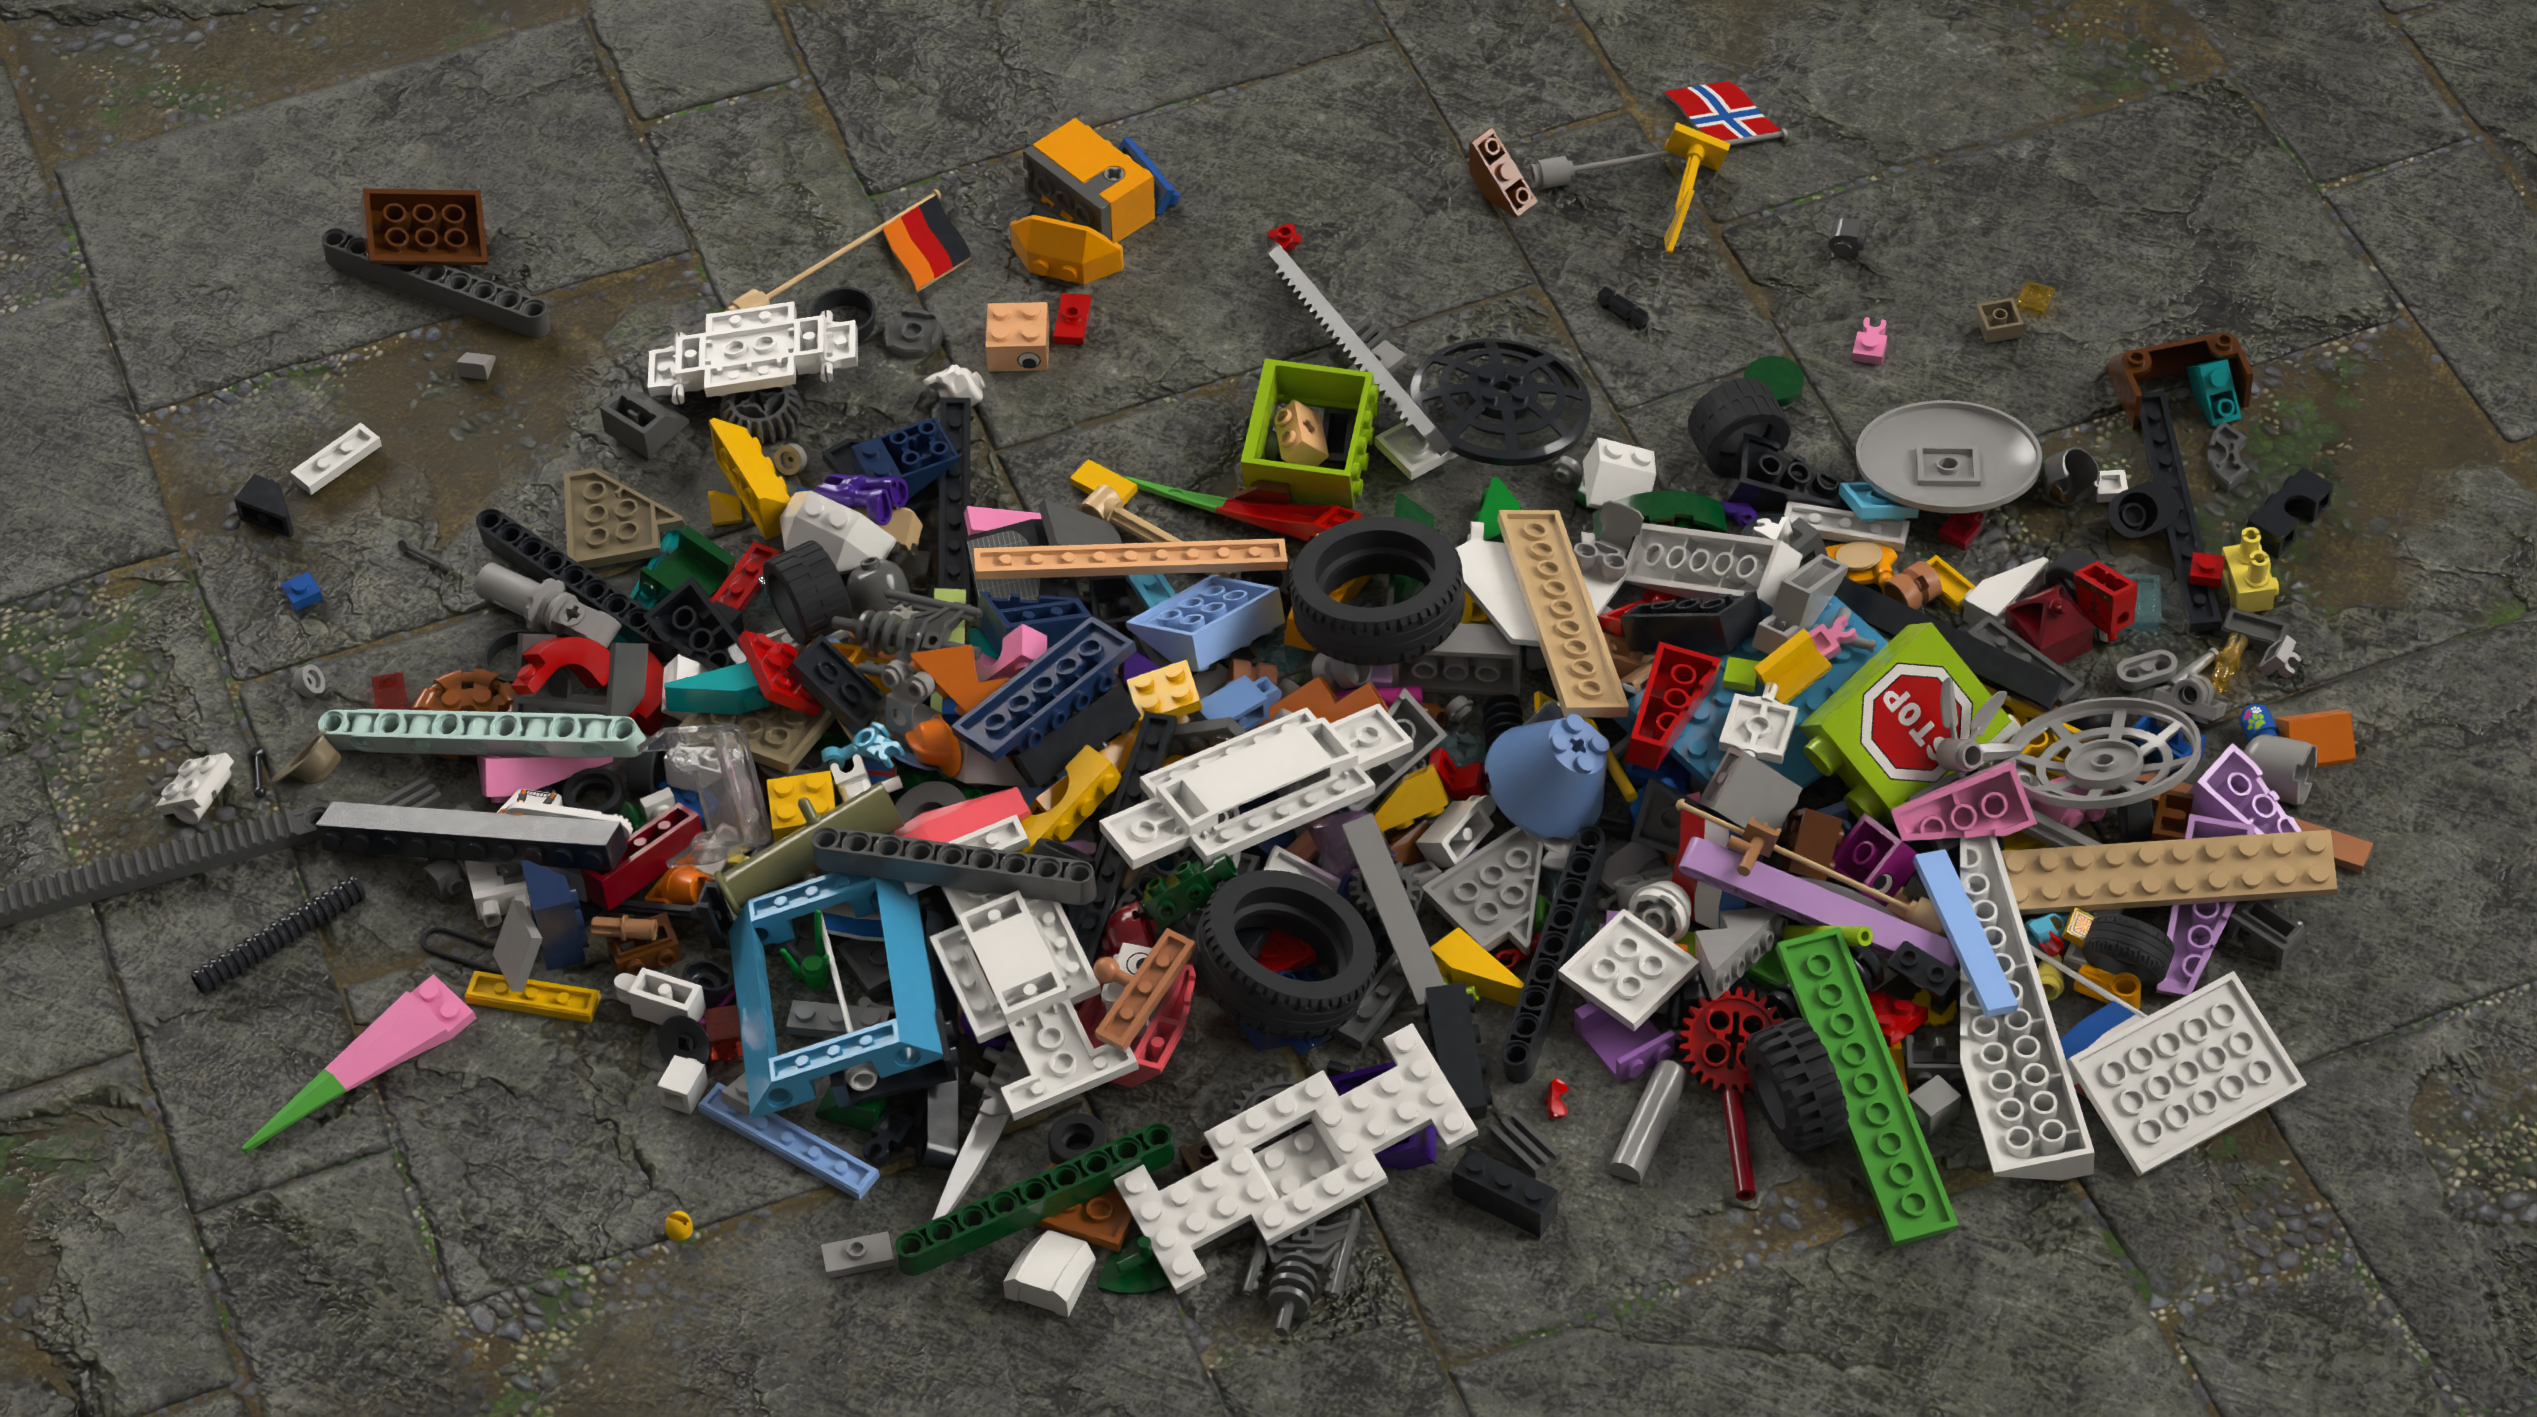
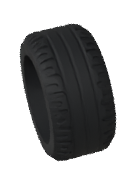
M2104 914L2092 921L2082 947V953L2091 966L2114 975L2131 973L2138 977L2142 986H2153L2165 979L2175 953V947L2165 933L2145 922L2122 915Z

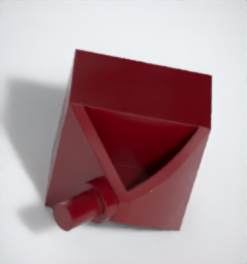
M2060 584L2006 607L2004 624L2006 628L2015 630L2018 633V637L2023 638L2025 642L2055 664L2059 665L2092 650L2094 624Z

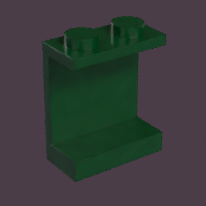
M686 525L679 532L678 547L653 571L646 566L641 569L639 589L649 598H654L660 602L692 576L712 598L735 568L736 558Z

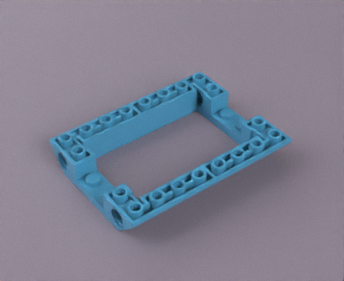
M833 872L748 899L729 929L728 934L750 1114L753 1119L817 1099L814 1079L869 1061L873 1062L880 1078H884L943 1059L935 1010H937L918 892L908 895L903 882L899 880ZM849 901L856 918L874 914L880 910L896 1018L778 1056L763 946L771 943L779 944L794 939L792 919L815 912L816 909L821 910Z

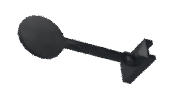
M706 881L697 903L693 904V906L626 899L610 911L605 910L591 900L588 902L579 900L581 907H578L581 909L585 927L591 925L594 917H603L607 912L655 916L667 912L669 918L691 920L692 923L703 924L712 948L725 949L726 941L722 934L723 929L731 928L734 923L717 882Z

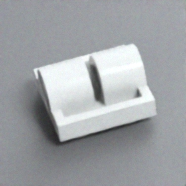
M227 753L213 756L207 755L204 758L185 761L179 767V774L175 780L163 789L161 793L163 797L155 807L163 815L173 813L185 823L197 824L213 802V799L216 798L231 777L229 768L234 761Z

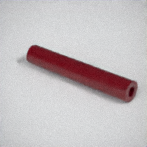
M1728 1090L1721 1095L1736 1198L1741 1201H1749L1756 1197V1188L1742 1095L1738 1090Z

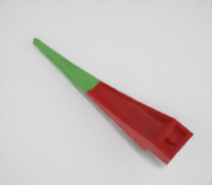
M1124 477L1137 484V489L1306 542H1310L1315 538L1317 533L1320 534L1333 526L1363 518V513L1337 505L1283 504L1240 500L1196 493L1132 477Z

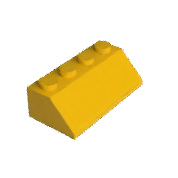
M716 418L710 419L709 425L715 461L736 495L740 497V501L764 539L767 540L782 534L780 516L793 497H789L787 494L788 490L784 479L781 476L777 477L775 475V468L771 459L763 456L757 437L752 438L745 427Z

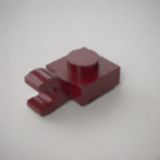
M1981 511L1963 514L1952 513L1939 529L1938 538L1966 551L1981 532V522L1984 514Z

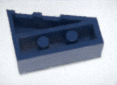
M980 591L977 608L982 610L983 615L979 619L975 618V623L1000 656L1003 638L1021 624L1046 635L1048 649L1090 618L1091 614L1079 598L1039 595L1038 600L1020 599V594L1010 593L1009 598L990 597V592Z

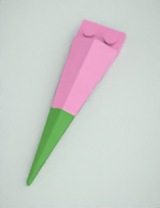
M433 974L411 993L406 991L249 1139L242 1147L243 1152L249 1153L298 1120L369 1079L451 1040L477 1019L474 1011Z

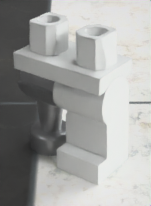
M465 861L478 920L482 919L487 928L498 926L502 922L501 915L507 914L512 900L523 901L532 917V909L522 865L501 863L503 867L507 868L508 874L497 875L495 863Z

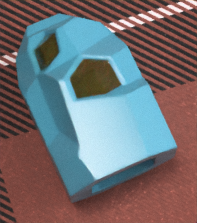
M2065 912L2047 913L2027 921L2024 924L2029 944L2044 952L2038 944L2039 942L2046 944L2050 940L2048 933L2052 931L2064 942V948L2069 946L2071 942L2062 938L2069 914Z

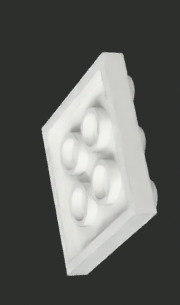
M1623 909L1558 970V978L1632 1031H1635L1700 969V962Z

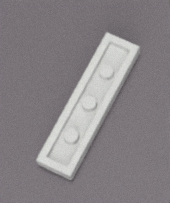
M1787 501L1784 516L1788 517L1791 523L1799 517L1820 532L1822 539L1846 543L1868 541L1904 552L1910 521L1877 519L1875 522H1866L1859 519L1852 511Z

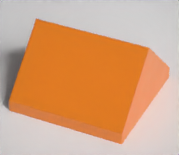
M2336 709L2276 718V725L2281 737L2306 741L2317 746L2318 757L2316 767L2356 761L2350 712Z

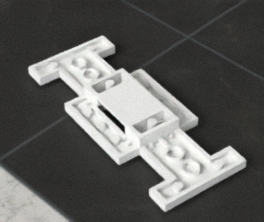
M1017 814L947 842L1013 852L1030 846L1028 837ZM902 881L908 895L933 886ZM941 886L959 925L931 936L930 940L978 1044L1010 1031L1030 1074L1028 1077L1000 1088L1014 1121L1139 1069L1138 1062L1130 1045L1125 1053L1108 1044L1094 1049L1073 1007L1074 1004L1101 994L1102 991L1060 902L1023 898L1019 890L1008 895ZM974 952H975V954H976V956H977V958H978V960H979V962H980V964H981V966H982V968H983V971H984V973H985V975H986V977H987V979H988V981H989V983H990V985H991V987H992V990H991V988H990V986H989V984H988V982H987V980H986V978H985V976H984V974H983V971H982V969H981V967H980V965H979V963H978V961H977V959H976V957H975V955H974Z
M1413 1023L1383 1038L1384 1045L1397 1065L1396 1067L1341 1096L1337 1094L1324 1070L1215 1126L1204 1132V1136L1217 1161L1158 1191L1144 1164L1113 1180L1143 1236L1151 1239L1152 1251L1176 1294L1207 1279L1206 1273L1193 1250L1250 1220L1258 1228L1267 1246L1276 1243L1387 1184L1388 1178L1374 1155L1431 1124L1448 1151L1478 1136L1476 1126ZM1311 1118L1312 1124L1255 1154L1251 1151L1252 1148Z

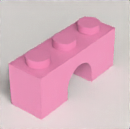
M1021 624L1003 638L1002 651L998 660L984 653L980 655L978 660H975L978 682L1003 678L1012 679L1047 651V636Z

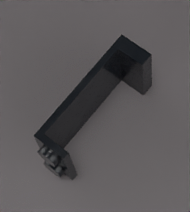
M942 1009L935 1010L943 1059L884 1078H880L878 1074L874 1086L863 1091L853 1089L846 1082L843 1070L830 1074L831 1087L838 1108L956 1081L955 1067L960 1066V1059L957 1047H951L950 1041L956 1040L952 1021H945ZM837 1033L824 1036V1041L838 1037Z

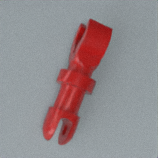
M1542 931L1532 936L1529 955L1526 956L1516 947L1515 949H1506L1499 952L1496 960H1511L1510 964L1505 965V967L1512 972L1521 960L1527 961L1533 957Z

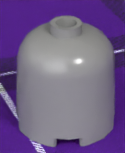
M2267 734L2253 738L2246 746V749L2241 751L2258 765L2263 773L2261 778L2269 790H2275L2280 798L2278 800L2280 802L2291 805H2303L2312 787V783L2306 782L2309 769L2316 770L2317 746L2306 741Z

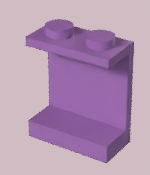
M1592 1001L1574 1010V1030L1619 1084L1629 1078L1640 1076L1644 1070L1657 1064L1658 1061L1668 1060L1675 1054V1033L1672 1029L1661 1034L1652 1022L1647 1019L1635 1031H1632Z

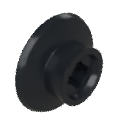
M677 1015L668 1018L661 1025L658 1033V1047L668 1065L674 1055L686 1059L693 1058L701 1064H706L710 1054V1041L700 1023L690 1017ZM687 1038L690 1040L689 1046L686 1044Z

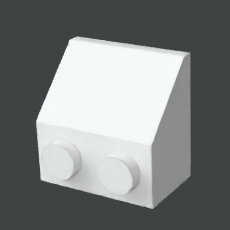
M1598 437L1583 460L1587 507L1600 509L1603 503L1609 500L1616 501L1631 495L1652 492L1656 477L1654 451Z

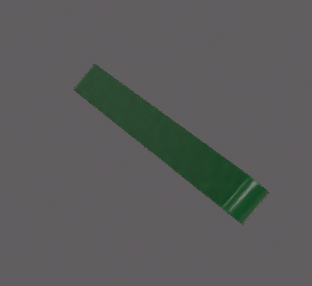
M1164 1123L1150 1124L903 1233L895 1242L899 1269L908 1276L920 1275L1036 1224L1045 1218L1054 1216L1066 1209L1115 1189L1116 1186L1113 1180L1143 1164L1148 1173L1167 1166L1175 1158L1172 1129Z

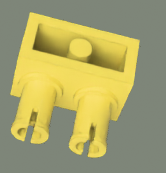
M2248 527L2242 530L2240 545L2223 547L2222 556L2225 557L2222 576L2233 608L2246 612L2273 609L2275 596L2279 595L2278 581L2276 577L2271 576L2270 558L2266 552L2262 551L2259 530Z

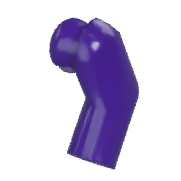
M1719 501L1723 504L1725 517L1734 518L1743 528L1750 521L1758 517L1757 513L1747 503Z

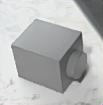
M1939 1075L1908 1095L1918 1124L1928 1136H1931L1959 1116L1961 1095Z

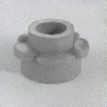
M1561 456L1558 461L1553 462L1552 469L1554 470L1556 480L1563 484H1568L1570 482H1577L1581 466L1575 459Z
M1459 695L1453 699L1445 708V712L1449 716L1448 721L1452 723L1457 721L1461 724L1469 719L1474 712L1471 709L1474 703L1473 700H1467L1464 695Z

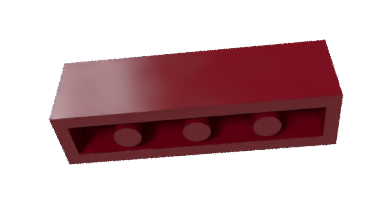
M678 802L625 838L628 848L613 871L581 869L587 898L605 910L610 911L700 849L706 843L699 814Z

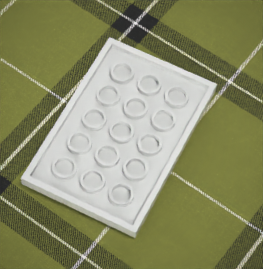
M2234 971L2077 1053L2066 1061L2138 1177L2298 1092L2307 1085Z

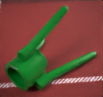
M816 909L814 912L815 955L806 957L801 963V967H799L785 948L780 949L781 955L794 973V978L796 980L802 979L804 985L810 989H818L829 985L830 956L828 954L823 956L822 919L819 909Z

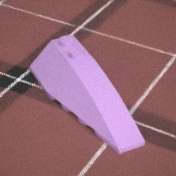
M2190 814L2185 839L2254 835L2255 825ZM2237 901L2172 905L2167 936L2174 944L2175 953L2165 979L2157 985L2156 993L2185 997L2193 992Z

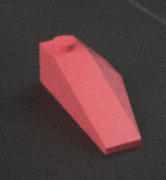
M1018 787L921 813L906 822L905 826L895 830L894 836L947 843L1017 814L1019 821L1032 813Z

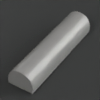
M1660 1060L1657 1062L1609 1165V1174L1641 1183L1687 1083V1072L1680 1064L1670 1060Z

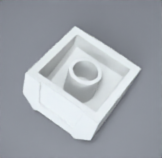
M1048 1230L1033 1239L1022 1250L1003 1282L1005 1298L1017 1302L1018 1300L1069 1317L1096 1261L1087 1241L1052 1230Z

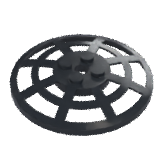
M1474 339L1444 347L1430 355L1418 367L1410 387L1411 399L1452 445L1449 449L1451 452L1476 462L1491 465H1532L1558 457L1573 448L1581 440L1588 428L1591 415V398L1587 387L1580 376L1567 363L1538 347L1506 339ZM1471 349H1484L1469 352L1467 354L1459 356L1456 359L1447 357L1449 355ZM1482 356H1489L1490 359L1489 364L1480 367L1466 363V361ZM1502 356L1517 358L1527 363L1520 367L1503 363ZM1434 363L1446 366L1440 376L1438 388L1420 392V383L1424 372ZM1551 364L1563 372L1575 384L1578 390L1564 387L1557 374L1547 365ZM1455 369L1469 375L1467 383L1448 385L1449 378ZM1540 369L1550 378L1553 384L1537 383L1531 373ZM1499 390L1507 391V393H1501ZM1539 393L1556 395L1555 404L1550 411L1537 402ZM1465 394L1466 400L1471 407L1464 412L1453 401L1452 395ZM1565 397L1583 401L1581 416L1571 430L1558 419L1564 408ZM1441 398L1445 408L1458 420L1446 431L1431 418L1423 402ZM1531 412L1540 418L1522 425H1516L1515 419L1522 418ZM1482 414L1492 419L1503 420V425L1487 423L1476 418ZM1468 426L1490 434L1505 435L1506 450L1478 446L1466 442L1459 437ZM1550 426L1561 437L1544 446L1519 450L1517 435L1533 433Z

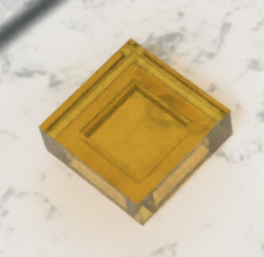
M2027 280L2017 299L2016 306L2017 308L2045 315L2055 296V288Z

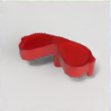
M1556 1077L1549 1083V1096L1544 1100V1104L1548 1105L1549 1121L1562 1119L1568 1114V1109L1560 1099V1096L1566 1094L1569 1091V1087Z

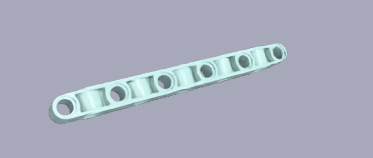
M358 709L329 710L318 721L320 731L324 727L327 728L324 737L335 749L360 750L364 752L606 758L636 757L647 746V739L636 722L631 717Z

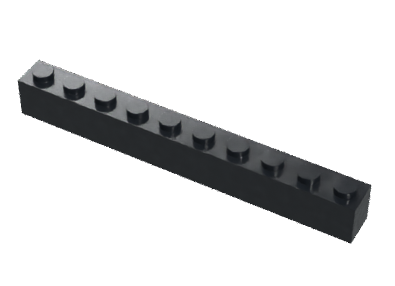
M331 802L316 824L323 849L327 851L521 865V861L528 860L546 867L613 871L628 848L620 821Z

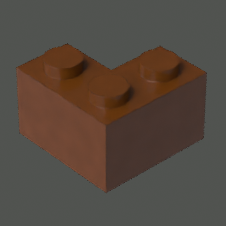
M1808 808L1791 811L1787 816L1780 843L1787 845V850L1834 871L1835 860H1832L1835 847L1838 848L1843 839L1844 829L1841 828L1843 820ZM1784 856L1780 871L1795 877H1807L1822 881L1830 878V876Z

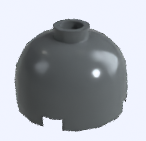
M878 557L863 559L860 562L861 565L857 566L848 577L846 585L851 610L861 614V608H869L877 613L897 606L887 602L888 599L884 596V592L887 589L910 593L903 570L897 564L888 560L878 559Z

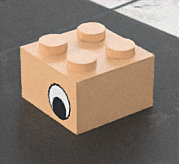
M1047 302L988 303L986 328L988 372L1048 370L1050 324Z

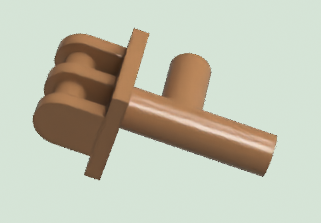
M1751 816L1741 839L1733 835L1730 836L1726 847L1744 855L1737 868L1740 875L1748 876L1759 854L1770 858L1782 829L1777 828V830L1768 827L1769 823L1764 822V824L1755 821L1756 817Z

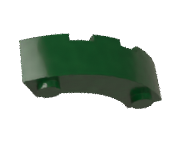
M1671 490L1652 491L1631 495L1615 501L1640 511L1644 517L1643 523L1727 533L1723 504L1705 495ZM1602 508L1592 514L1595 538L1598 542L1601 539L1604 527L1599 520Z

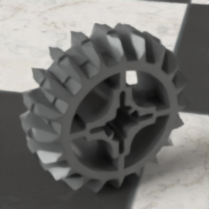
M792 385L759 389L753 392L746 391L722 396L720 404L721 420L745 427L752 438L757 437L761 446L766 441L774 444L776 438L785 440L787 433H794L795 426L799 425L802 412L799 394H797V390H794Z

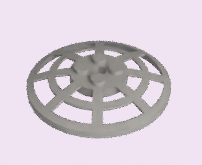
M2098 698L2067 704L2032 719L2021 727L2022 729L2011 738L2009 744L2018 745L2023 750L2033 739L2049 729L2059 738V741L2049 746L2039 758L2021 753L2018 756L2005 759V761L2014 762L2015 767L2018 762L2036 768L2037 779L2041 786H2030L2020 779L2026 796L2033 800L2063 808L2105 809L2141 802L2158 796L2178 785L2196 768L2201 758L2202 743L2199 729L2193 720L2172 706L2141 698ZM2113 714L2111 727L2089 729L2071 734L2063 725V723L2084 717ZM2127 714L2155 718L2170 725L2161 733L2155 735L2141 729L2125 727ZM2181 731L2191 743L2192 755L2173 760L2172 750L2166 742ZM2108 737V739L2094 740L2084 744L2080 743L2094 738ZM2122 737L2138 739L2147 743L2138 747L2134 743L2122 740ZM2068 748L2071 751L2066 756L2065 763L2051 761L2062 750ZM2156 749L2163 756V762L2144 765L2143 757ZM2182 767L2172 776L2163 780L2169 774L2170 770ZM2046 770L2066 773L2068 780L2052 784L2046 775ZM2159 772L2144 785L2135 782L2142 774ZM2078 787L2089 792L2087 796H2081L2065 792L2064 790ZM2119 788L2128 791L2116 795L2102 796L2103 793Z

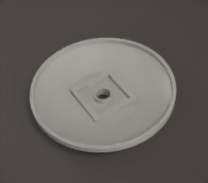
M1935 400L1901 406L1874 419L1866 426L1858 438L1856 464L1863 479L1878 493L1894 502L1930 512L1969 513L2004 505L2028 491L2040 474L2042 451L2037 438L2027 426L2000 410L1971 402Z

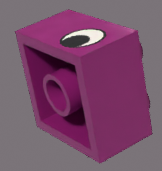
M1865 813L1835 850L1832 860H1835V872L1893 898L1916 870L1913 859L1918 853ZM1857 889L1864 896L1876 901L1883 907H1886L1889 904L1879 898H1876L1868 893H1865Z

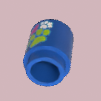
M2251 704L2243 709L2238 718L2249 742L2262 734L2280 735V731L2266 705Z

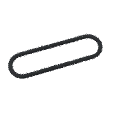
M444 927L431 928L422 935L421 946L429 953L503 975L501 970L432 949L427 946L426 939L434 932H444L491 948H495L496 944Z

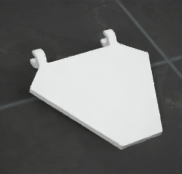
M1471 521V532L1468 534V542L1455 548L1462 563L1464 589L1510 644L1540 647L1505 543L1484 541V523ZM1581 532V542L1591 544L1595 540L1594 533ZM1595 564L1587 571L1581 570L1597 616L1600 615L1627 577L1626 572L1619 581L1612 582L1603 577L1600 570L1601 566Z

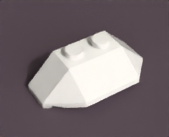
M811 490L795 492L780 516L785 551L810 540L816 541L828 553L840 575L851 573L857 566L861 565L860 562L868 557H878V559L886 560L897 542L892 535L861 513Z

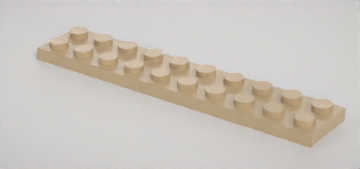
M1499 510L1497 522L1564 717L1566 718L1571 714L1579 715L1581 718L1627 717L1629 705L1560 511Z
M2331 830L2001 851L2020 915L2071 912L2075 907L2082 911L2337 895L2338 890Z

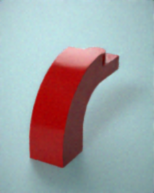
M582 637L551 638L540 641L522 654L529 664L523 666L518 671L516 680L510 686L517 695L535 694L558 668L565 666L579 678L586 688H602L608 683L610 651L598 642Z
M649 650L645 695L629 717L636 722L644 735L654 736L665 722L668 714L661 712L664 669L658 658Z

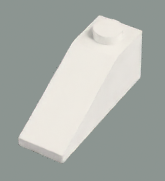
M2042 557L1982 580L1974 590L1970 589L1963 598V621L1967 623L1977 622L1978 624L1989 615L1999 623L2005 624L2006 607L2034 595L2045 583V572L2048 569L2049 559Z

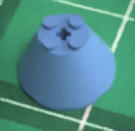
M1571 714L1566 718L1511 728L1502 733L1493 742L1486 756L1485 774L1489 775L1492 786L1489 790L1491 796L1504 815L1527 833L1547 840L1551 837L1565 838V840L1574 839L1575 834L1581 827L1594 825L1602 812L1609 742L1592 725L1583 721L1576 714Z

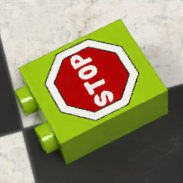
M1932 622L1907 625L1798 726L1810 740L1803 747L1805 756L1825 776H1831L1836 771L1851 790L1844 796V802L1859 820L1866 813L1879 824H1895L1890 812L1891 809L1904 804L1908 797L1955 772L1941 768L1936 758L1938 745L1944 739L1951 738L1950 728L1943 726L1941 717V688L1946 678L1950 677L1953 680L1958 725L1956 726L1958 739L1969 738L1973 731L1969 727L1970 722L1986 701L1992 697ZM2000 707L1981 736L1977 735L1974 741L1977 744L1989 743L2012 720Z

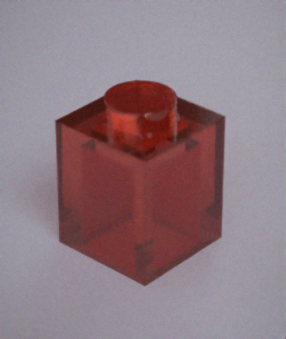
M737 1005L705 1009L704 1014L706 1031L710 1041L711 1060H729L734 1057L743 1056Z

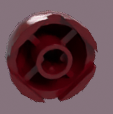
M1140 901L1117 909L1109 917L1106 925L1107 936L1102 937V943L1107 956L1119 954L1122 943L1153 948L1157 943L1149 918L1144 912L1139 913L1138 911L1142 906Z

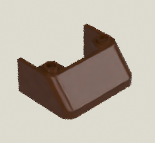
M2218 333L2131 350L2113 356L2109 360L2107 374L2132 430L2139 427L2142 393L2137 382L2188 372V366L2214 359H2228L2235 392L2242 407H2249L2254 373L2237 338L2228 333Z

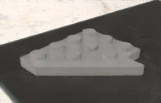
M1516 826L1421 887L1425 891L1423 897L1453 927H1460L1487 952L1509 939L1527 956L1531 950L1543 857V841L1539 837L1527 833Z

